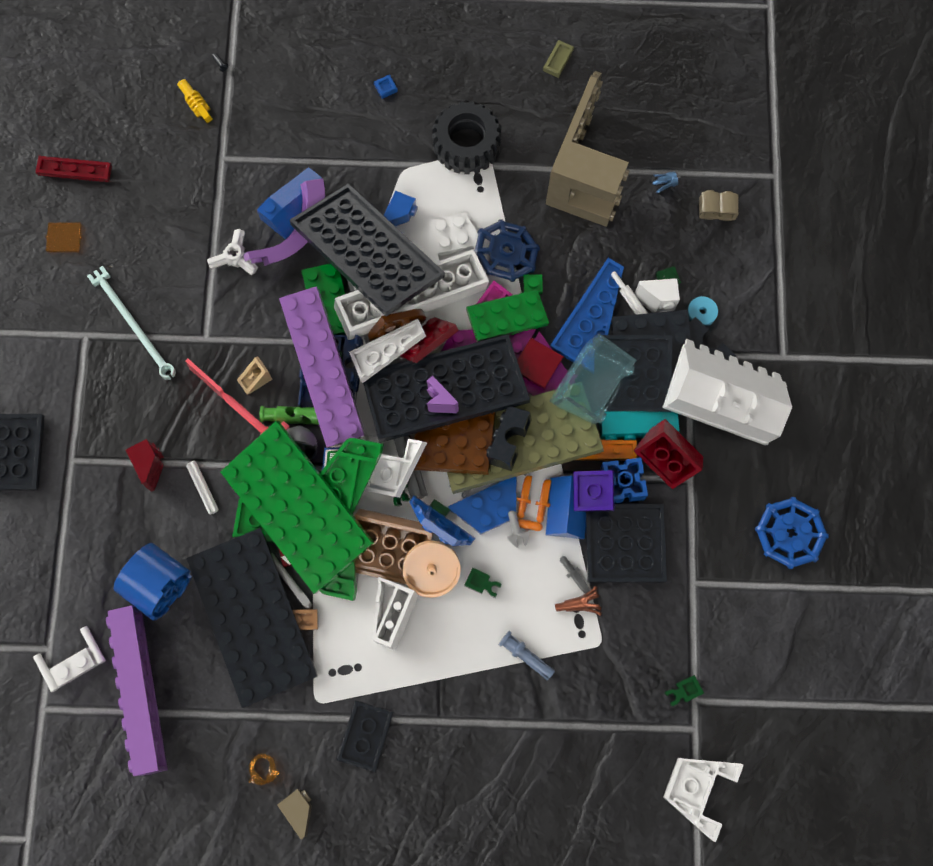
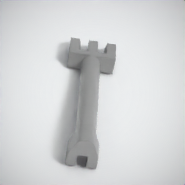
M271 553L279 575L306 609H311L313 605L275 555Z

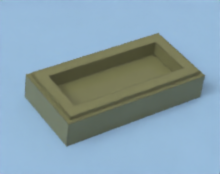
M558 40L543 67V71L559 78L574 51V47Z

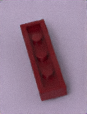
M38 156L35 173L38 176L109 182L112 165L109 162Z

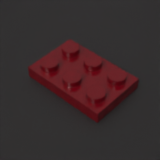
M436 317L429 319L422 326L426 337L400 355V357L415 363L419 362L458 332L457 325Z

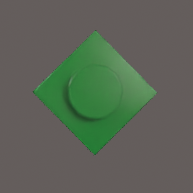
M542 274L523 276L524 292L537 289L539 295L543 293Z

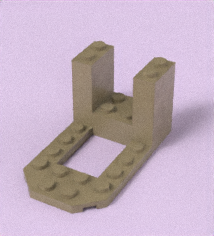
M594 71L593 75L590 76L552 167L546 205L607 227L608 222L613 221L616 211H614L615 205L619 206L622 199L621 192L623 186H620L622 180H627L630 170H627L629 162L579 144L580 140H584L587 132L584 129L586 125L589 126L595 108L594 104L598 101L601 94L600 90L603 81L600 80L602 73Z

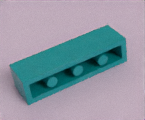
M637 411L601 412L599 416L600 439L617 440L624 438V440H636V438H644L652 427L664 419L679 432L678 413L672 411L671 413Z

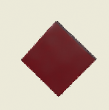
M530 338L517 362L523 378L545 389L564 356Z

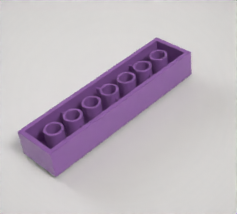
M316 286L279 298L326 447L344 443L349 438L366 436L319 289Z
M134 606L109 610L106 624L108 629L111 630L112 636L109 637V644L111 649H114L115 657H112V664L114 669H117L118 675L115 678L117 689H120L121 695L118 703L120 710H123L124 714L122 728L127 734L125 748L130 753V760L128 761L129 771L133 773V776H145L167 771L143 614Z

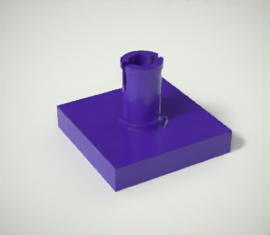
M613 470L574 472V511H614Z

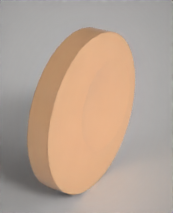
M424 541L415 545L407 553L403 562V576L407 586L423 597L434 598L445 595L455 587L460 577L461 567L457 554L450 546L440 541Z

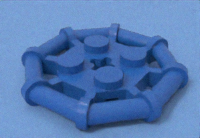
M791 497L774 504L768 503L765 506L766 510L758 526L755 527L765 557L768 556L782 563L788 569H793V567L812 561H818L821 549L826 539L829 538V534L826 533L820 517L819 509L808 506L797 500L796 497ZM789 507V513L784 515L777 513V510ZM795 507L809 514V516L804 518L795 513ZM772 515L775 521L771 528H767L766 526ZM812 518L818 533L812 532V526L809 523V520ZM787 529H794L796 536L790 538ZM766 533H770L771 537H773L774 539V545L772 547L770 546ZM818 538L811 551L808 548L811 539ZM778 548L788 553V557H785L775 552L774 550ZM798 551H804L806 554L802 557L793 558L794 553Z

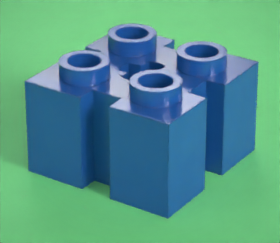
M642 458L626 459L623 465H619L618 461L602 463L601 471H614V504L622 503L625 498H629V502L646 499L648 496L646 481H640L644 473ZM622 478L625 482H628L626 485L620 482Z

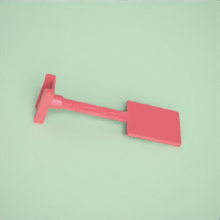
M189 359L185 361L195 375L256 428L260 435L269 428L268 426L265 427L232 396L226 394L219 385ZM284 421L281 423L285 430L289 429L290 426Z

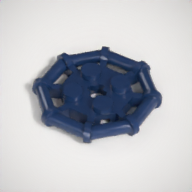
M499 219L498 222L478 230L474 251L488 276L493 275L507 279L510 282H515L516 279L530 272L533 273L536 270L535 264L540 246L535 243L526 230L527 227ZM498 229L500 230L498 235L490 234ZM520 236H522V237L524 238V240L526 241V243H527L528 245H526L525 243H522V242H521V237H520ZM485 239L490 241L488 248H483ZM509 247L511 252L507 253L503 249ZM527 251L530 252L529 261L524 258ZM485 254H488L490 256L489 259L491 262H493L492 265H490V263L484 256ZM519 264L525 266L517 271H514V268H516ZM496 266L508 268L509 272L496 269Z

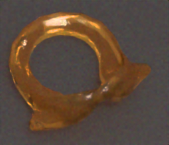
M258 754L251 760L249 764L251 779L248 782L264 785L274 781L280 772L276 770L274 759L270 755ZM260 758H266L270 763L266 780H263L254 771V764Z

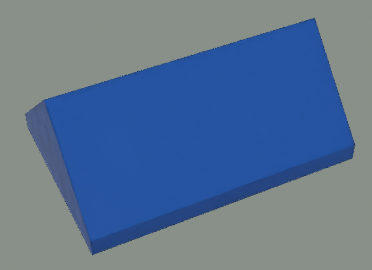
M574 476L550 478L551 485L548 499L550 507H548L545 535L585 539L586 511H574Z

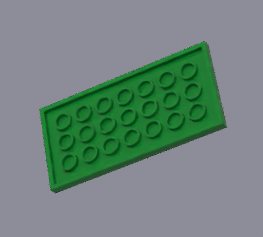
M275 421L220 471L313 594L318 593L374 544L371 537L279 421Z

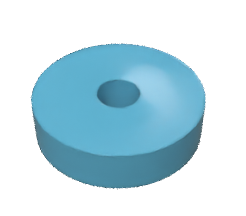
M697 297L688 306L689 320L691 321L696 317L705 326L711 325L718 315L716 303L708 297ZM699 310H704L705 314L700 313Z

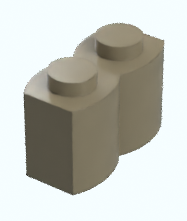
M706 190L701 193L699 197V218L724 221L736 220L739 214L738 194L731 191L718 193L714 190Z

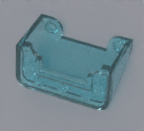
M598 333L584 345L551 397L550 402L592 424L601 423L607 415L605 413L606 403L620 380L632 374L635 369L633 365L636 359Z

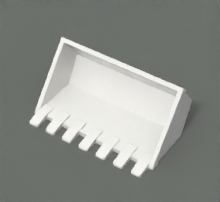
M686 339L685 344L682 346L663 408L754 442L768 445L769 442L781 436L791 412L792 404L786 382L782 381L780 374L773 372L772 377L768 376L767 370L760 366L757 372L753 370L752 364L747 361L743 362V366L739 365L738 359L730 355L728 361L724 359L722 352L715 350L714 355L709 353L707 346L701 344L699 350L695 348L693 341Z

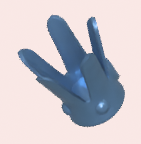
M674 171L653 175L655 177H662H658V180L653 181L652 184L667 183L657 190V193L670 186L678 185V178L680 176L677 177Z

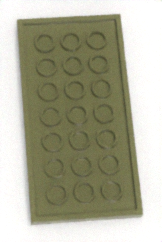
M582 382L529 397L530 403L515 407L529 411L532 421L525 437L514 435L507 441L509 444L517 446L518 457L512 471L490 465L489 475L447 472L452 493H460L604 452ZM507 409L496 412L494 432L496 428L499 429L501 415Z

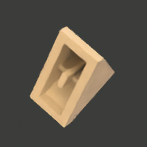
M255 357L237 379L247 395L272 380L259 357Z

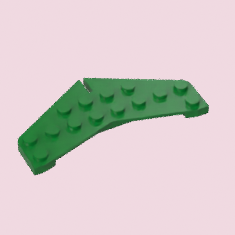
M349 438L320 472L352 515L382 455L384 446L382 443ZM355 560L322 588L320 592L324 595L354 601L357 593Z

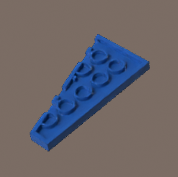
M610 258L606 260L550 345L552 350L593 375L595 368V335H608L619 290V285L611 274L615 271L622 278L624 269L622 265Z

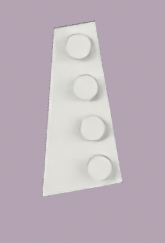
M418 319L349 352L362 383L426 337Z

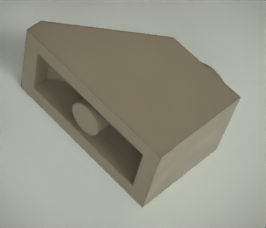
M297 789L277 804V806L302 840L308 833L312 808L310 801L312 799L305 790Z

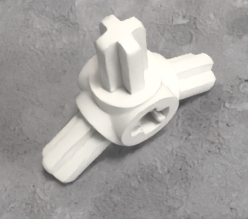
M241 229L234 230L232 243L228 244L225 250H223V254L207 259L211 269L228 264V266L241 267L250 275L256 273L258 267L252 264L251 261L245 262L244 259L245 248L242 245L245 231Z

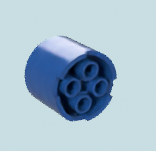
M149 543L138 550L125 564L116 578L113 589L154 621L169 611L167 606L172 605L177 597L180 598L192 576L189 574L191 571L156 544Z

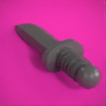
M562 556L560 562L569 572L566 576L568 578L572 577L583 593L589 592L591 589L577 572L580 569L578 567L574 569L567 557Z

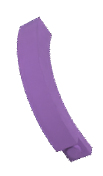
M323 178L305 181L301 184L303 212L325 198V187ZM294 229L291 235L281 244L266 249L249 251L243 255L245 262L251 261L252 264L264 262V266L293 255L308 241Z

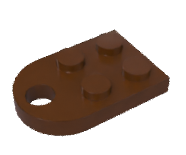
M413 309L389 314L387 317L385 315L381 316L367 335L369 340L373 341L416 319L422 325L426 320V315L422 309Z

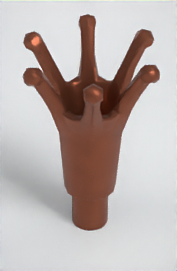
M594 586L592 590L582 596L555 604L556 612L564 610L566 612L587 611L601 616L602 613L599 612L601 610L600 605L588 603V601L599 597L596 591L597 587Z

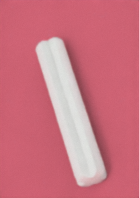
M196 461L188 463L186 467L208 513L211 515L218 512L219 509Z

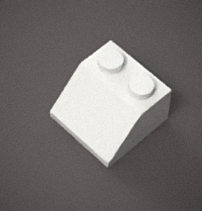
M677 279L639 281L635 291V295L641 304L652 313L675 311L680 300Z

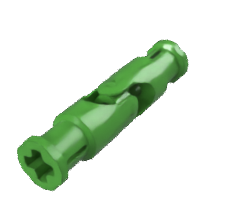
M260 407L261 423L264 421H279L282 423L284 421L287 424L319 425L314 407Z

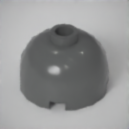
M296 426L286 430L309 460L316 457L318 444L312 431L303 426Z

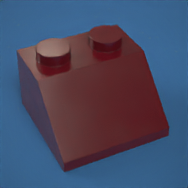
M145 439L125 451L141 483L152 492L155 490L164 466L161 459L164 456L155 443L151 444Z

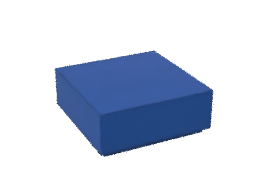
M390 74L374 81V86L382 99L398 92Z

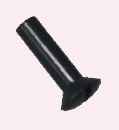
M213 53L212 57L220 66L219 70L221 72L226 71L229 65L223 63L217 53Z

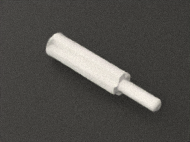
M614 271L611 275L621 288L620 293L634 313L647 314L648 312L629 285L625 286L621 278Z

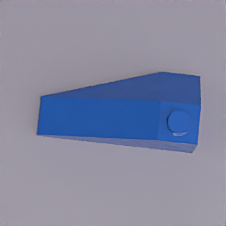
M309 167L272 194L257 209L260 219L286 240L294 231V228L290 225V219L302 212L303 197L301 184L309 180L322 179V177Z

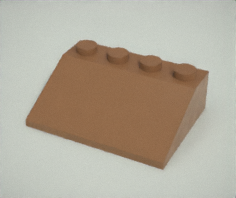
M359 508L354 517L374 541V544L355 560V572L406 584L403 576L405 556L415 545L424 541H432L434 533L424 530L423 525L418 521Z

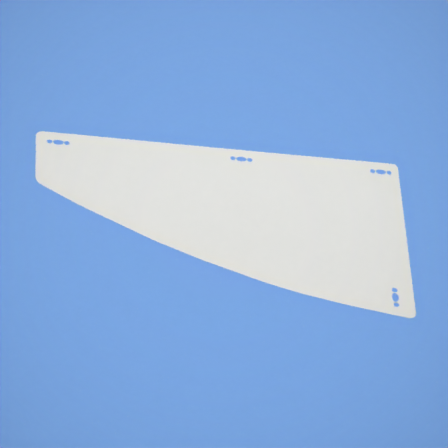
M438 160L405 169L398 178L392 197L395 190L416 198L418 209L415 216H411L409 222L396 226V228L426 255L429 222L432 219L466 213L477 231L480 228L484 229L498 222L499 219L505 221L493 165L489 163V168L486 170L480 169L479 173L483 178L481 185H477L474 182V172H470V174H464V172H460V174L455 173L454 169L448 170L445 168V163L441 164ZM479 186L484 188V191L481 193L477 191ZM498 229L490 234L498 235L500 230ZM485 239L484 242L488 247L490 241ZM509 247L503 249L507 253L511 252ZM465 250V251H460V252H455V253L440 255V256H438V257H439V261L444 260V259H447V258H450V257H453V256H456V255H458V254H461V253H464V252H467V251H470V250ZM496 266V269L509 272L508 268ZM486 274L489 280L486 290L495 281L513 295L522 293L519 279H516L515 282H510L507 279ZM485 291L425 312L426 320L421 326L425 325L429 319L436 317L456 324L458 330H472L466 307L475 305ZM362 335V336H360V337H362L363 343H364V345H365L366 343H365V340H364V336ZM445 342L439 345L428 355L440 352ZM399 356L389 365L404 362L407 359ZM349 362L346 367L352 368L355 365L353 362ZM360 380L356 401L364 431L376 433L365 388ZM411 434V439L414 440L415 434ZM394 440L382 442L384 444L382 454L398 457ZM343 443L332 447H341ZM561 464L530 472L526 475L532 476L528 500H531V504L526 503V512L522 519L537 522L536 517L539 505L535 504L536 501H540L543 483L546 479L550 480L553 477L564 476ZM421 471L428 496L420 500L430 506L435 499L448 508V506L499 482L471 489L466 497L463 498L461 496L463 492L452 493L451 487H449L450 482L447 472ZM525 475L516 476V500L517 497H521ZM366 488L353 513V516H355L360 508L419 522L410 501L404 502L401 498L402 506H394V496L366 491ZM408 488L404 489L405 492L409 495ZM516 501V515H517L518 510H519V509H518V508H519V501ZM546 507L544 520L541 522L543 525L541 531L520 528L523 532H529L527 545L524 546L523 538L518 534L516 542L519 548L515 547L507 538V536H511L513 533L510 521L484 534H479L473 527L466 524L460 517L450 511L446 518L475 537V540L471 545L453 547L448 544L459 558L461 567L459 580L455 587L445 595L434 598L418 596L396 651L377 644L372 640L377 605L376 595L378 594L377 577L356 573L357 593L354 601L324 595L320 591L313 594V609H318V630H313V664L318 674V677L313 679L315 699L319 703L324 704L524 662L519 657H513L509 650L504 646L500 647L498 645L508 631H511V635L517 640L523 641L526 645L525 647L540 659L599 646L602 642V636L596 613L587 611L575 613L573 611L566 612V610L556 612L555 604L563 603L565 600L585 594L572 577L568 578L566 576L569 572L560 562L562 556L567 557L574 569L576 567L580 569L577 572L590 588L589 583H587V572L579 539L545 535L548 507ZM433 534L432 541H440L439 536ZM472 567L490 575L489 581H496L502 584L500 588L497 586L491 588L492 592L497 594L496 598L491 597L485 590L482 594H479L464 586ZM391 581L393 583L409 588L407 584ZM593 599L588 601V603L594 604ZM576 614H580L584 619V627L582 629H578L574 624ZM579 631H585L586 636L580 638L578 636ZM355 664H361L362 669L360 671H355ZM343 665L353 667V671L348 675H340L337 672L338 668ZM330 669L336 670L334 677L329 676L328 672Z

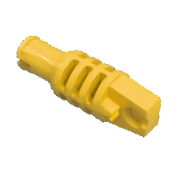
M186 79L179 81L177 85L185 95L186 103L197 118L202 116L206 123L213 120L207 112L210 110V107L200 93L193 90Z

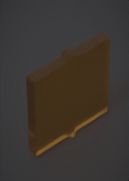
M48 223V231L45 236L47 239L46 251L79 252L80 240L82 239L81 223Z

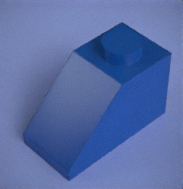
M395 190L383 216L395 227L409 222L411 216L414 217L418 209L416 198Z

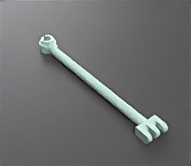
M103 266L100 267L103 273L101 275L97 270L94 271V274L97 276L95 279L89 274L87 277L95 287L99 284L158 364L160 367L159 374L165 380L171 379L169 375H166L167 371H171L170 375L174 377L176 374L174 367L163 360L106 281L110 278V275Z

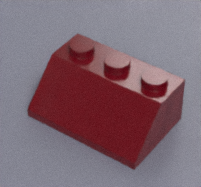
M666 419L652 427L634 449V452L671 489H674L703 469V456Z

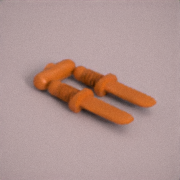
M528 475L523 482L521 497H517L516 500L519 501L517 517L520 519H518L520 528L541 531L543 528L541 522L544 520L546 507H550L547 501L551 480L546 479L544 481L540 501H536L535 505H539L536 517L537 522L524 520L522 518L525 516L526 503L531 504V500H528L532 476Z

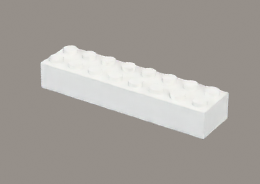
M474 249L436 262L435 264L445 272V277L391 314L413 309H422L425 313L485 291L489 280ZM359 290L335 298L334 309L348 340L354 339L355 335L362 336L369 333L381 316H384Z

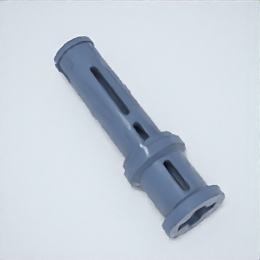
M508 631L498 645L500 647L504 646L512 653L513 657H519L543 678L549 680L555 670L529 651L523 641L520 642L511 635V631Z

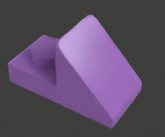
M433 376L427 380V391L433 399L427 403L428 411L457 413L459 411L458 402Z

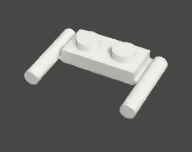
M88 626L81 628L80 631L89 647L50 668V670L41 653L33 657L51 692L58 690L60 687L106 661Z

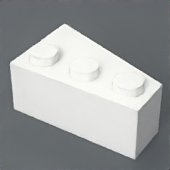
M378 577L377 605L372 638L377 644L396 651L419 596L414 590Z

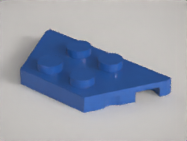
M517 477L501 481L448 506V508L460 517L462 521L473 527L479 534H484L509 522L508 512H516Z
M415 495L410 500V504L424 530L439 536L440 541L444 544H450L453 547L471 545L475 540V537Z

